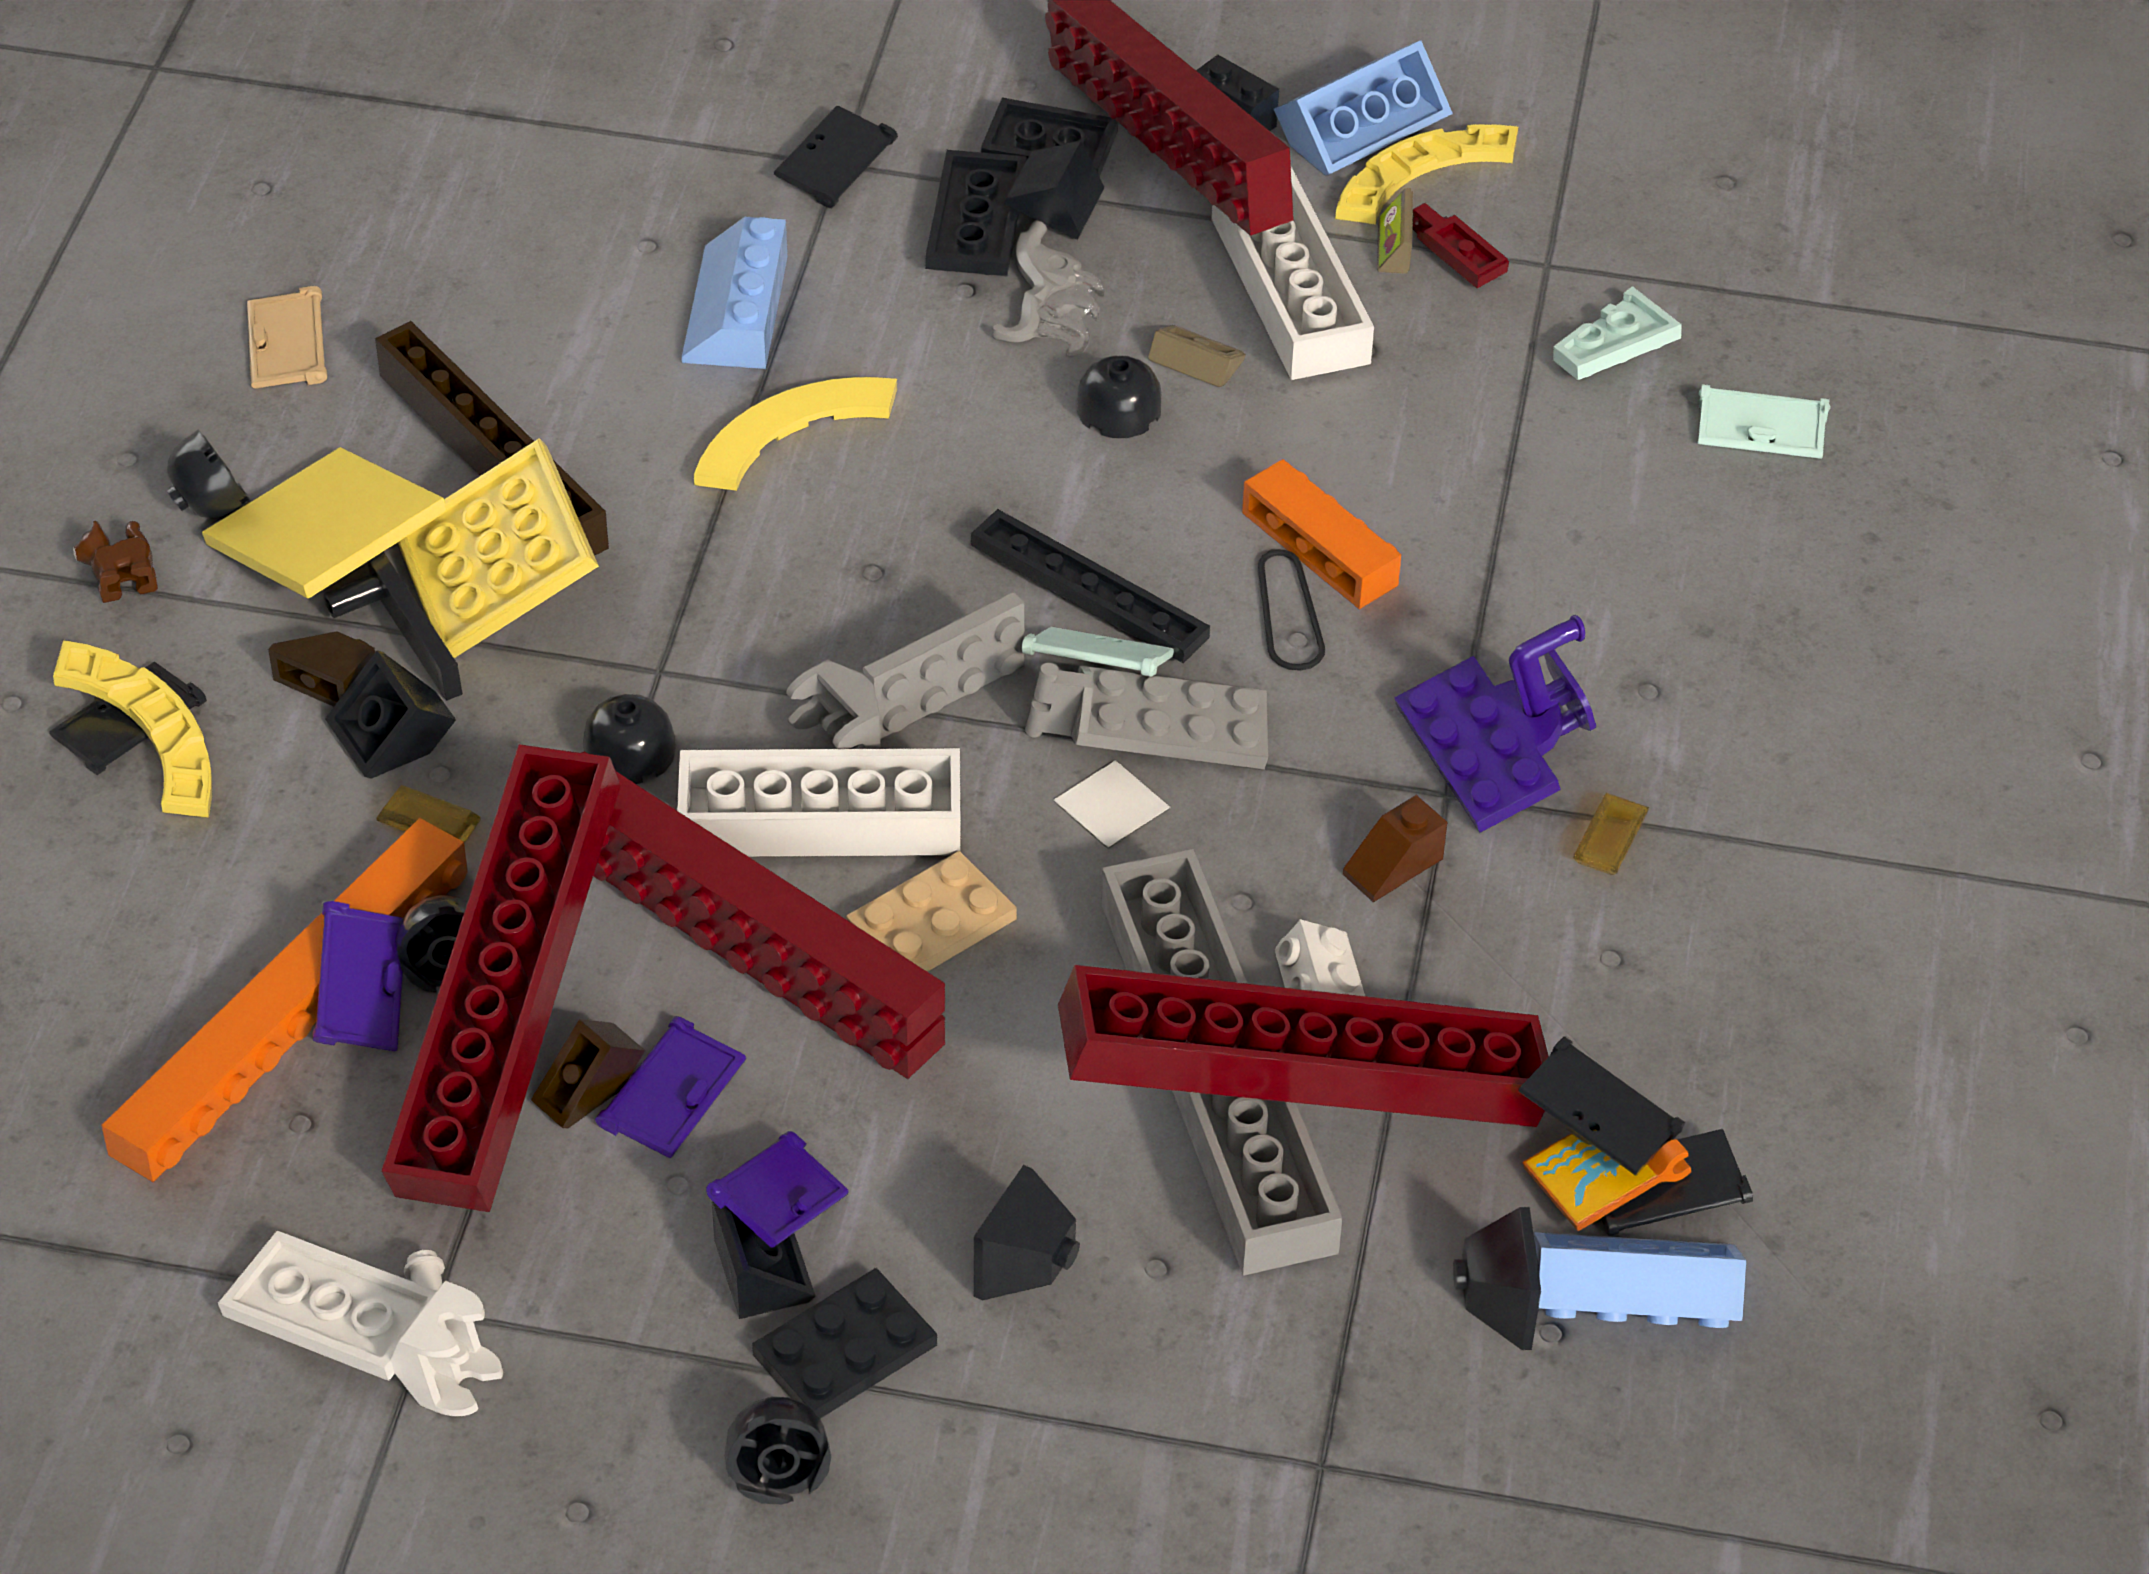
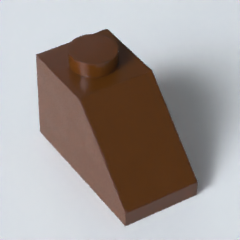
M1418 795L1413 796L1380 817L1343 868V875L1372 902L1377 901L1443 860L1448 822Z

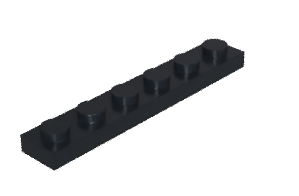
M999 509L971 533V546L1143 642L1173 648L1174 654L1172 658L1181 663H1184L1210 638V625Z

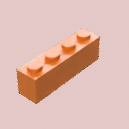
M1282 459L1244 481L1242 513L1285 549L1294 553L1302 563L1359 610L1398 586L1401 554L1397 549L1369 529L1364 521L1356 518L1338 504L1333 496L1326 494L1317 487L1302 471L1296 470L1287 461Z

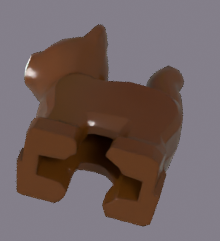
M93 521L91 530L84 533L79 543L73 547L75 559L92 567L93 573L99 582L98 589L103 603L119 600L122 596L120 583L125 581H136V588L140 595L154 592L158 589L156 574L153 568L152 551L146 537L140 531V524L136 521L128 522L125 529L127 539L110 545L109 539L103 532L100 524L97 521Z

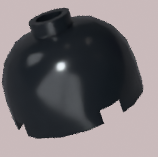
M1118 355L1101 358L1088 368L1080 380L1077 414L1083 425L1090 429L1091 423L1093 426L1101 429V435L1109 438H1130L1142 435L1149 430L1151 422L1155 419L1158 421L1161 417L1160 382L1150 366L1139 359Z
M199 429L185 438L173 450L167 467V473L173 486L166 491L181 511L190 507L200 517L216 519L232 514L251 501L241 485L235 482V478L229 468Z
M637 694L617 695L600 703L586 721L583 739L585 752L610 757L615 771L635 784L643 783L642 777L650 775L655 771L656 777L663 774L673 762L676 749L675 734L668 714L654 700Z
M449 895L428 897L413 905L400 921L396 935V949L401 971L412 984L428 992H437L436 987L442 984L468 901Z
M768 1397L755 1401L738 1414L728 1429L725 1447L726 1469L728 1475L736 1482L737 1490L747 1498L762 1504H786L793 1502V1497L789 1494L801 1493L807 1488L810 1494L821 1485L829 1473L831 1450L821 1419L801 1402L789 1397Z

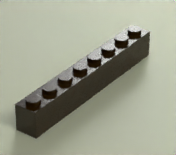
M412 321L375 338L380 377L480 476L534 442ZM554 461L592 552L596 556L609 549L606 511Z

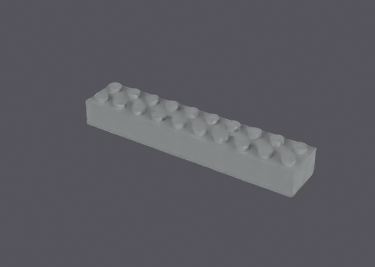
M1194 849L1102 868L1101 905L1126 970L1247 983ZM1172 1090L1243 1276L1339 1254L1342 1215L1296 1103Z

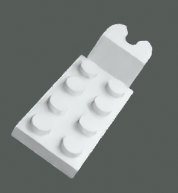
M280 1231L275 1232L218 1302L221 1313L226 1318L388 1381L396 1374L420 1406L444 1415L466 1416L478 1410L477 1403L470 1390L459 1386L463 1379L473 1377L481 1381L501 1379L503 1376V1368L499 1358L492 1351L480 1345L473 1321L483 1320L485 1311L479 1297L470 1290L445 1281L436 1291Z

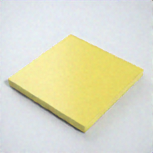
M540 438L445 498L444 502L447 508L445 513L398 542L425 614L454 658L598 567V563L549 449Z
M339 447L202 531L206 545L308 599L447 511L443 497Z

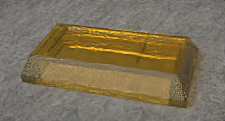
M404 785L397 789L377 816V821L405 832L421 818L463 842L466 841L481 821V817L473 811Z
M1605 793L1574 853L1573 859L1581 865L1610 875L1617 874L1649 811V807Z

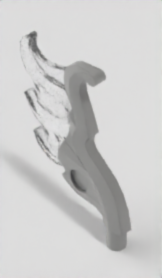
M1034 221L1027 232H1021L1016 248L1018 270L1032 286V289L1025 291L1022 316L1019 324L1011 328L1000 324L994 325L993 338L1008 342H1024L1033 337L1055 338L1066 342L1070 346L1066 350L1067 357L1076 356L1086 350L1090 340L1089 330L1084 325L1082 317L1090 315L1096 321L1100 319L1099 305L1088 292L1094 291L1100 297L1104 296L1103 282L1094 274L1082 271V263L1075 257L1043 245L1041 239L1047 232V227L1041 221Z

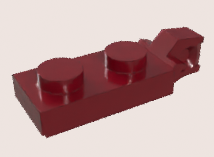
M1426 203L1413 209L1412 229L1418 234L1417 237L1475 288H1479L1508 272V258L1455 214L1451 217H1442Z

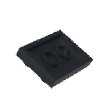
M1002 97L982 143L981 153L1027 156L1028 159L1032 151L1082 141L1100 177L1118 132V122L1108 116Z
M876 1267L752 1343L753 1356L791 1399L808 1406L821 1419L936 1347L937 1333Z

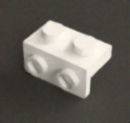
M1300 919L1276 946L1275 954L1285 988L1365 996L1345 931Z

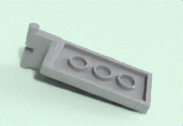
M1044 663L1040 668L1034 691V699L1032 700L1025 726V733L1030 737H1039L1043 732L1067 735L1072 737L1075 745L1265 770L1268 760L1267 691L1154 675L1151 677L1139 673L1079 666L1078 673L1059 670L1053 663Z

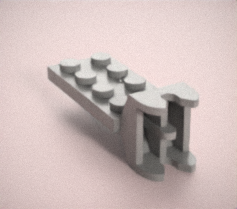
M1012 592L863 667L864 674L829 660L812 667L798 676L787 689L786 694L791 699L804 700L813 695L808 703L796 709L788 718V722L796 729H807L821 724L822 728L834 738L833 744L838 749H881L880 739L891 733L901 731L907 725L931 713L938 712L944 706L968 694H973L981 687L1005 675H1010L1018 668L1024 666V654L1022 653L1024 601L1015 592Z

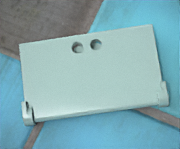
M1702 384L1699 390L1701 416L1698 444L1822 459L1825 423L1827 422L1830 410L1829 399L1821 398L1820 401L1715 389L1710 388V385Z
M1049 627L1036 636L1030 633L1025 636L1022 643L1023 654L1033 655L1034 652L1073 658L1139 670L1142 675L1151 677L1156 674L1157 667L1170 659L1174 654V649L1056 627Z

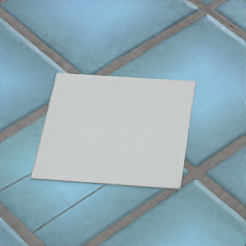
M1116 760L1054 799L1059 806L1108 848L1170 808Z

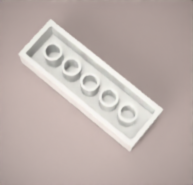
M1292 167L1294 221L1250 236L1236 223H1232L1229 217L1220 209L1212 205V221L1290 379L1294 380L1371 364L1374 325Z
M960 748L680 750L677 811L748 857L952 855L960 851Z

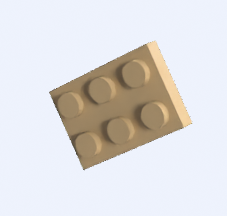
M958 851L848 914L846 920L928 972L1017 919V907Z

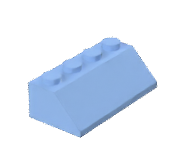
M1421 40L1386 54L1274 108L1289 145L1325 176L1453 114Z
M744 217L705 245L682 353V363L766 369L787 262L785 219Z
M1534 1232L1541 1283L1539 1308L1546 1309V1316L1575 1318L1576 1311L1596 1312V1318L1599 1320L1621 1322L1627 1320V1314L1647 1315V1321L1650 1323L1663 1325L1678 1324V1317L1698 1318V1325L1712 1328L1729 1327V1320L1742 1321L1746 1259L1735 1244Z

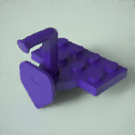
M1572 615L1568 621L1538 634L1515 648L1509 657V665L1514 680L1494 686L1476 658L1472 656L1394 697L1400 713L1479 833L1560 791L1558 779L1542 756L1555 746L1560 736L1578 727L1588 731L1596 728L1591 706L1583 690L1554 650L1573 640L1581 642L1585 639V627L1578 615ZM1543 655L1554 680L1547 685L1538 659ZM1566 704L1568 710L1561 713L1560 707Z

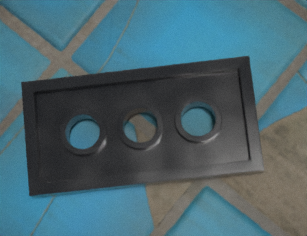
M946 150L925 256V269L1008 276L1019 211L1004 203L1027 161V156ZM977 184H987V185H989V186H987V187H977L976 185H977ZM974 210L983 211L984 213L972 214L970 212ZM968 237H975L979 240L967 241L965 239Z

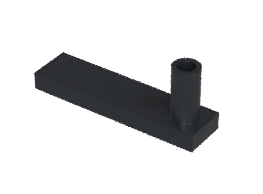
M384 551L367 561L369 576L324 593L326 606L333 618L381 600L445 700L448 701L463 694L456 660Z

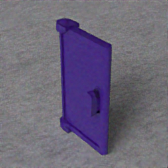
M336 901L324 902L322 907L324 928L316 1028L313 1030V1041L333 1046L336 1042L397 1051L403 972L401 971L396 949V935L399 923L403 918L351 909L347 903ZM385 987L386 991L392 994L386 995L383 991V988Z
M675 1016L671 1020L668 1030L605 1110H601L595 1118L597 1125L615 1136L620 1132L668 1158H672L746 1060V1056L743 1053L695 1030L694 1023L679 1016ZM688 1106H696L697 1108H696V1109H688L687 1107H688Z
M788 1131L781 1135L777 1142L722 1179H716L708 1184L706 1193L719 1208L722 1209L726 1205L767 1245L775 1247L847 1196L848 1189L804 1149L807 1144L796 1133Z

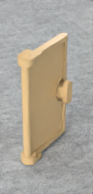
M319 287L299 288L300 293L254 299L247 302L252 388L307 381L308 385L323 383L327 380V369L324 365L320 305L322 291Z

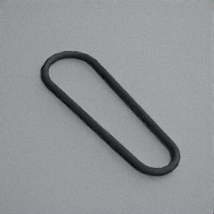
M1281 549L1268 551L1261 556L1258 562L1268 653L1271 659L1283 668L1299 671L1310 669L1319 664L1324 657L1325 644L1302 564L1299 558L1290 551ZM1274 556L1290 558L1297 570L1319 647L1317 656L1306 663L1294 664L1286 662L1278 657L1274 650L1265 575V562Z

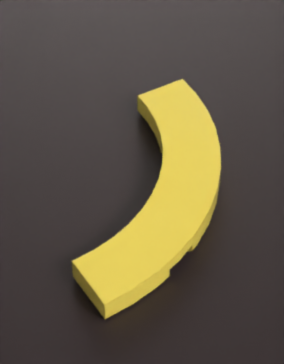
M1467 125L1466 130L1444 133L1442 128L1421 133L1393 144L1370 158L1366 162V167L1357 176L1351 177L1341 193L1336 207L1335 219L1376 224L1384 204L1399 188L1414 178L1438 168L1468 162L1512 163L1518 127L1507 125Z
M880 377L831 379L789 389L765 399L733 419L708 445L695 470L694 485L737 491L747 469L760 455V450L773 439L779 441L798 430L809 427L808 422L828 416H833L834 420L864 417L889 418L897 392V379Z
M63 640L53 675L55 686L89 693L111 703L130 716L150 738L159 755L164 771V789L161 800L162 812L209 818L212 801V774L209 755L202 731L182 699L164 681L144 667L139 669L119 659V655L88 644Z

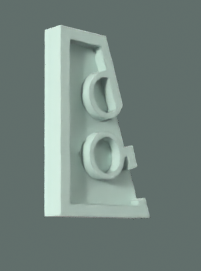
M1632 286L1624 292L1623 301L1617 305L1610 303L1601 310V317L1593 324H1582L1553 347V361L1579 380L1680 339L1682 324Z

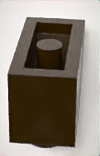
M338 631L273 643L268 649L273 680L334 707L374 655L375 647L370 646L361 639H354Z
M579 1019L531 1098V1101L560 1127L568 1129L622 1089L645 1050L614 1023Z

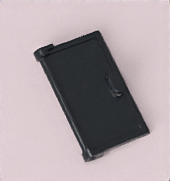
M836 106L774 171V175L817 197V202L821 205L833 208L838 203L839 197L888 145L895 142L898 134L892 127L882 122L878 126L840 106Z
M152 662L145 667L164 681L182 699L189 710L194 706L199 707L207 701L205 694L199 687L191 682L188 684L184 683L156 662ZM95 696L94 702L50 730L49 733L55 740L84 760L86 768L99 775L106 770L107 765L143 742L148 736L121 709Z
M1566 1036L1562 1037L1553 1047L1550 1056L1526 1080L1518 1092L1563 1123L1566 1129L1587 1145L1592 1144L1633 1175L1637 1176L1665 1143L1673 1140L1682 1132L1685 1122L1679 1117L1674 1118L1574 1047L1572 1045L1573 1041Z
M1719 1129L1677 1139L1688 1151V1157L1684 1158V1160L1691 1167V1173L1676 1182L1658 1183L1602 1217L1607 1235L1619 1234L1620 1230L1729 1204L1753 1202V1192L1746 1175H1741L1724 1130Z

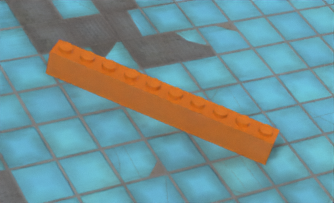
M419 818L334 901L347 903L351 909L403 918L413 905L428 897L446 895L451 889L457 888L463 882L468 873L464 842ZM322 913L101 1125L108 1156L154 1182L166 1169L174 1167L180 1161L183 1153L200 1136L208 1134L214 1127L216 1120L232 1104L239 1103L245 1097L249 1088L265 1072L274 1069L281 1056L296 1041L304 1039L309 1034L313 1025L317 1022L324 915Z

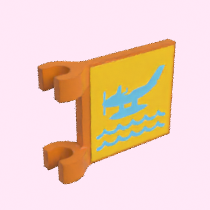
M1571 1133L1523 1161L1524 1169L1578 1232L1658 1183L1676 1182L1691 1173V1167L1684 1160V1158L1688 1157V1151L1677 1139L1665 1143L1637 1176L1633 1175L1592 1144H1585Z

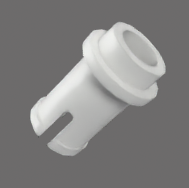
M420 1250L412 1253L407 1258L404 1274L405 1278L409 1281L438 1291L443 1284L441 1274L445 1267L443 1260L437 1257L436 1252Z

